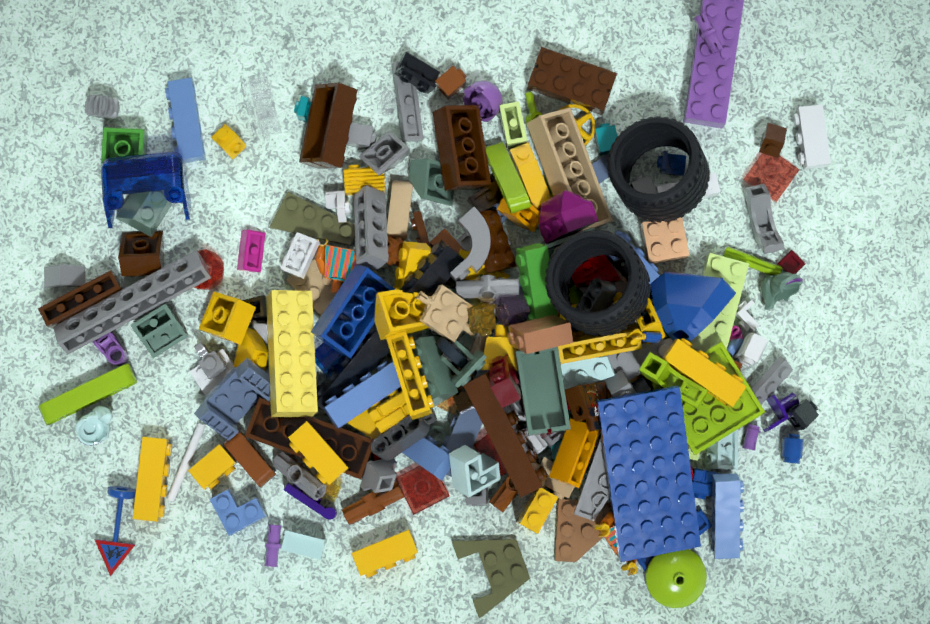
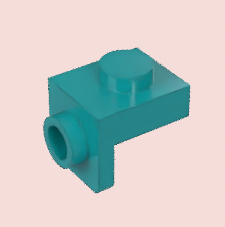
M301 96L300 101L295 103L294 113H297L296 116L300 121H308L311 106L309 97Z

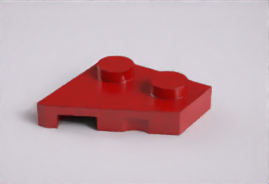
M599 255L586 260L575 270L571 277L576 287L587 286L594 279L611 282L621 279L606 255Z

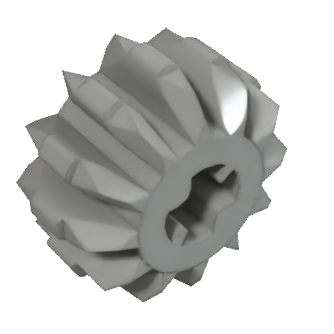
M101 95L87 96L85 113L88 116L103 119H115L118 116L120 107L119 101L116 98Z

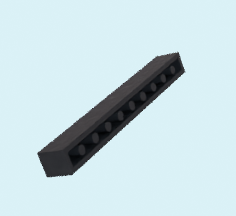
M441 240L432 247L431 253L427 258L420 261L417 270L406 278L400 290L412 294L422 291L427 296H432L439 285H444L451 277L450 272L465 259ZM375 323L353 356L349 358L342 355L337 366L330 370L322 384L317 386V406L323 409L327 405L325 401L334 395L337 398L344 394L342 390L352 383L354 386L361 383L360 378L369 372L371 373L390 349L387 339L380 340Z

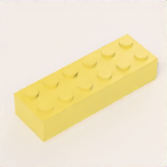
M271 290L266 296L271 417H312L318 412L314 334L311 333L314 327L312 291Z

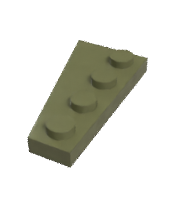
M289 192L284 197L269 227L270 229L293 234L298 232L308 237L327 239L331 242L349 246L352 245L355 239V224L349 221L339 223L338 216Z

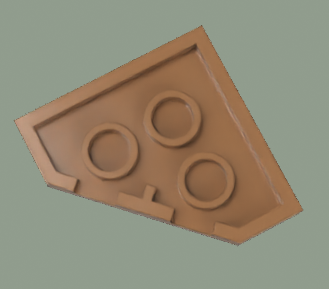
M558 499L555 561L576 562L603 538L598 537L600 531L595 530V525L600 524L608 512H612L611 502H606L595 520L592 521L574 514L578 500Z

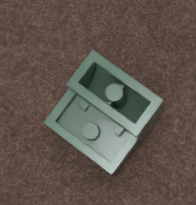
M167 303L131 324L132 329L140 341L143 342L152 358L157 357L188 337Z

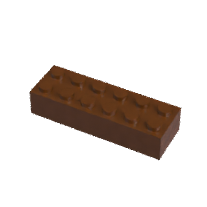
M487 372L464 385V388L520 498L543 487L547 482L548 474L543 466H539L536 460L539 458L534 447L530 448L527 442L529 437L525 429L521 430L517 422L520 420L515 410L511 411L509 405L502 408L490 388V373Z
M259 398L245 437L304 458L300 451L296 453L289 446L291 441L288 437L308 421L349 467L345 474L362 480L367 462H369L372 454V439L343 428L336 429L334 425L313 417H271V402Z

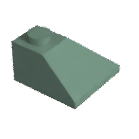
M429 158L411 160L409 181L420 198L453 206L454 191L444 190L440 162Z

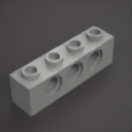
M365 185L354 194L356 264L378 270L388 262L389 258L386 196L384 192Z

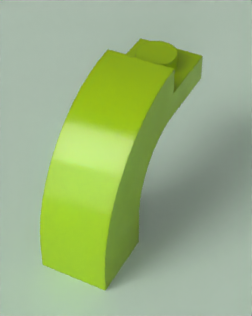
M651 352L639 369L647 379L660 388L679 386L682 401L696 409L700 407L709 392L707 389L678 373L667 361Z

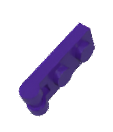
M288 483L284 488L285 492L324 518L331 520L337 516L335 508L324 507L320 504L322 501L320 498L318 500L312 499L303 493V490L296 484L291 485Z

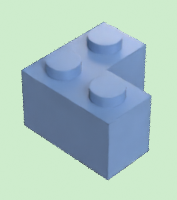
M230 489L210 499L228 536H232L268 516L259 498H254L239 506Z

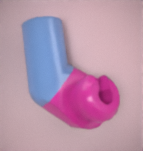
M734 325L732 328L730 344L727 347L731 357L743 343L742 330L737 325Z

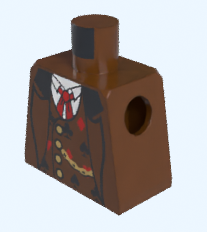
M606 383L577 385L565 389V396L574 420L576 422L586 420L589 432L600 430L596 400L607 399Z

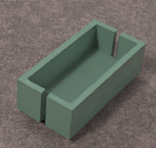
M558 346L538 351L539 354L536 355L535 352L526 354L522 351H516L528 436L546 434L547 429H551V433L571 429Z

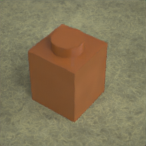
M452 66L435 80V84L449 100L466 85L465 78L467 76L460 68L456 69Z

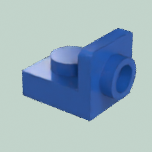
M663 151L662 156L658 155L657 168H660V174L684 176L686 155L670 154L668 151Z

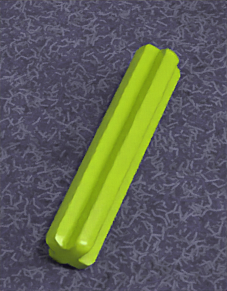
M726 247L723 253L724 257L749 263L748 267L769 275L780 274L782 267L731 247Z

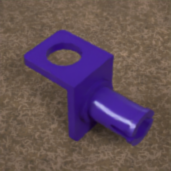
M791 392L780 401H778L775 395L766 399L779 420L763 429L764 432L789 419L786 411L799 404L798 398L790 402L791 399L796 397L795 393Z

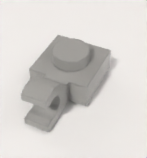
M201 342L194 346L202 357L198 364L208 379L211 380L227 368L215 350L210 353L206 345Z

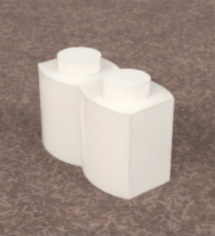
M755 333L747 334L736 355V358L739 359L738 362L746 367L758 364L768 344V340Z

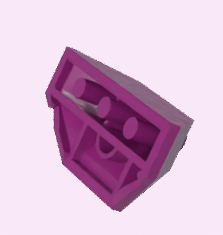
M568 190L557 194L541 205L539 227L545 244L573 235L598 222L592 201L585 200Z

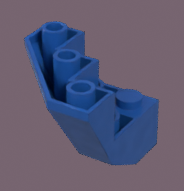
M665 271L650 284L654 309L665 332L673 341L675 339L681 340L682 338L689 342L692 341L719 315L736 294L723 278Z

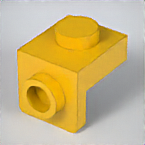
M226 124L211 136L213 141L231 159H234L246 148V144Z

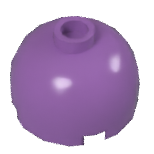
M476 81L463 91L465 93L463 98L465 105H479L481 121L489 122L500 112L499 105L503 104V99L499 88L493 83Z

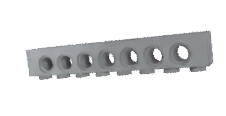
M195 250L53 327L57 343L68 355L207 281L211 276L206 262L199 252Z

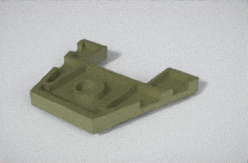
M516 539L452 542L458 559L477 552L479 553L491 586V594L473 600L479 618L483 617L530 579Z

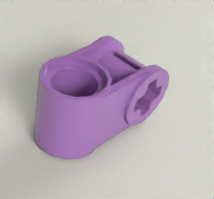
M112 331L93 341L97 349L110 363L122 366L128 362L127 351ZM121 351V359L114 361L113 356L115 352Z

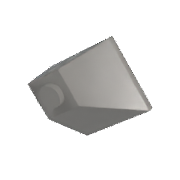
M389 130L364 151L359 158L376 174L381 175L401 163L410 154V149Z

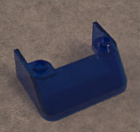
M173 151L108 158L103 161L101 166L102 200L108 228H113L115 210L121 208L124 202L123 194L160 190L164 191L167 201L183 203L185 218L190 220L191 198L183 157L179 153Z

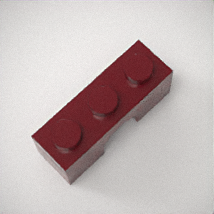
M508 354L503 357H495L489 363L490 388L503 408L521 399V392L517 385L520 383L519 374Z

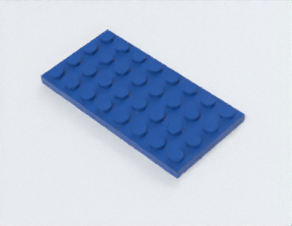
M672 386L596 400L620 562L701 547L680 387Z

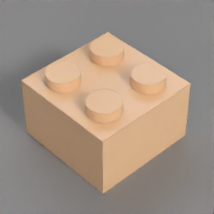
M680 217L669 222L662 221L661 223L656 221L641 223L640 231L645 258L648 263H664L686 259L689 256L683 218Z

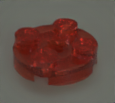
M207 249L199 250V254L206 262V265L209 266L208 270L211 278L194 288L200 290L214 289L223 280L224 263L216 253Z

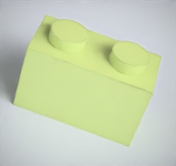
M519 101L499 105L506 148H514L527 143Z

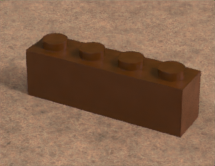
M110 270L41 306L38 310L46 326L53 329L57 324L123 290V287L116 273Z

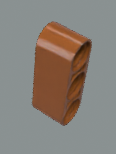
M238 429L239 432L229 441L226 439L223 444L261 488L276 473Z

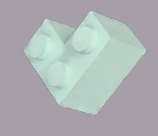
M466 445L449 453L453 488L467 497H471L501 480L499 462L484 453L479 454Z

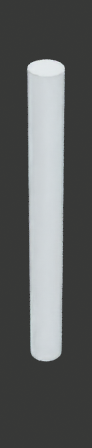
M197 424L167 500L175 501L206 427L205 425Z

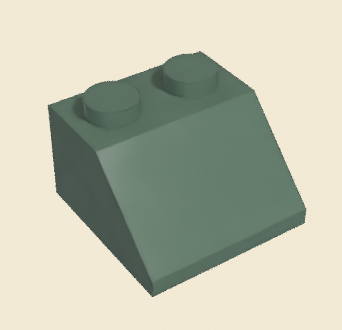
M136 185L116 216V219L152 237L172 205V196L154 186Z

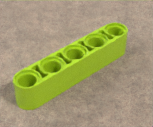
M503 141L487 146L488 164L510 213L530 208L531 204L527 192Z
M125 364L40 404L38 408L45 424L50 425L138 382L130 364Z

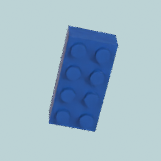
M356 264L311 330V333L339 354L351 358L375 323L376 294L395 289L368 267Z

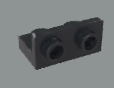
M405 52L394 74L401 81L414 85L418 91L429 94L436 88L435 80H437L440 71Z

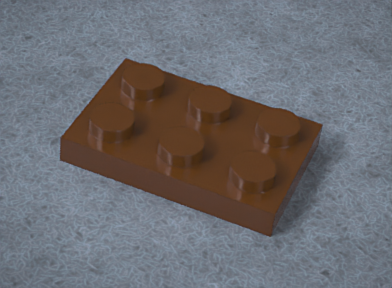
M497 209L480 212L490 232V249L484 263L487 274L516 267L515 256L509 246L508 237L504 232Z

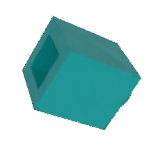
M609 123L598 125V128L595 129L594 136L598 156L609 154L611 146L617 138L615 125L610 126Z

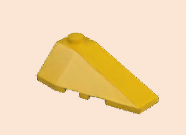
M395 289L376 294L374 321L380 340L404 331L409 334L429 328L419 321L424 313L425 304L416 299L418 293H405L403 290Z

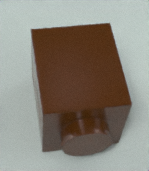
M767 123L761 138L759 152L778 158L785 143L787 128Z

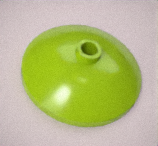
M690 549L653 556L646 569L645 581L650 595L658 603L669 608H683L694 603L701 596L706 586L707 573L701 558ZM681 576L682 582L677 583V577Z

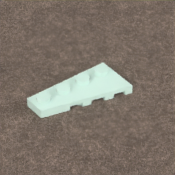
M608 355L561 364L564 389L595 383L615 376Z

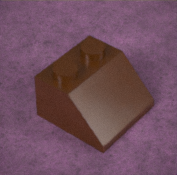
M155 231L152 237L143 232L122 233L118 255L121 276L151 275L164 267L163 231Z

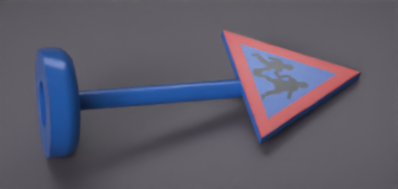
M121 486L108 487V495L118 499L113 541L94 539L110 576L136 545L118 542L123 500L135 498L136 490L133 488Z

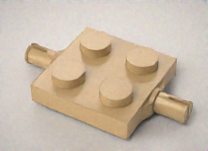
M439 285L431 297L422 291L418 293L416 299L425 304L424 313L419 321L450 342H455L461 331H465L470 336L475 334L476 328L467 323L474 306L444 285Z

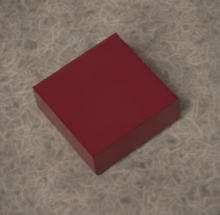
M790 250L776 265L781 266L784 272L796 274L806 263L793 250Z

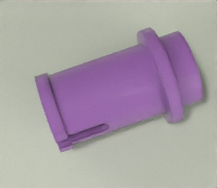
M747 425L742 448L755 451L758 433H761L759 426Z

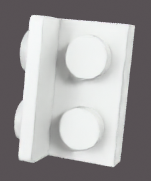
M297 232L290 242L287 255L282 259L280 269L287 274L304 279L320 242Z

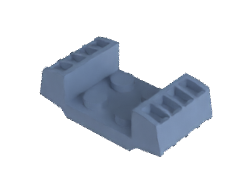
M246 358L238 367L233 368L205 397L204 402L194 414L198 419L229 441L239 432L236 423L258 402L259 398L264 397L266 400H270L269 374Z

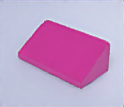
M248 229L241 231L237 270L261 273L266 233Z

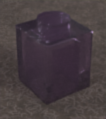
M521 294L501 298L495 312L497 319L505 327L525 322L530 314V308L524 295Z

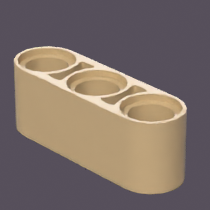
M393 180L387 223V235L392 238L399 237L407 240L413 185L408 181Z

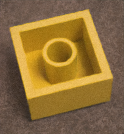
M213 291L199 330L241 345L256 307L240 299Z

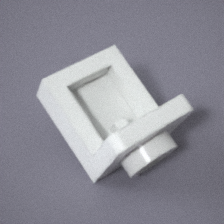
M345 191L325 192L326 208H337L338 222H347V214H350V202H346Z
M744 300L738 306L736 318L739 320V326L744 331L751 333L760 325L746 311L754 304V301L750 300L747 303Z

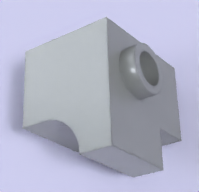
M393 458L390 461L381 459L367 462L360 484L363 491L373 490L374 493L392 490L397 476L395 472L396 460Z

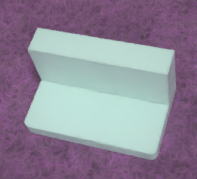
M284 530L285 535L281 550L321 560L326 539Z

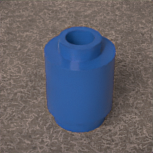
M788 434L787 438H783V462L800 464L804 439H800V435Z

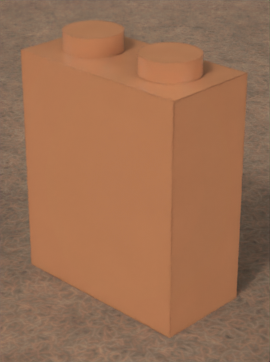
M556 315L508 326L507 338L509 344L526 354L573 343L571 323Z

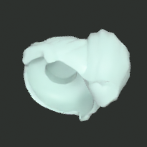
M105 406L94 407L92 412L82 416L77 421L75 431L81 443L92 446L101 443L109 437V423L113 417L110 409Z

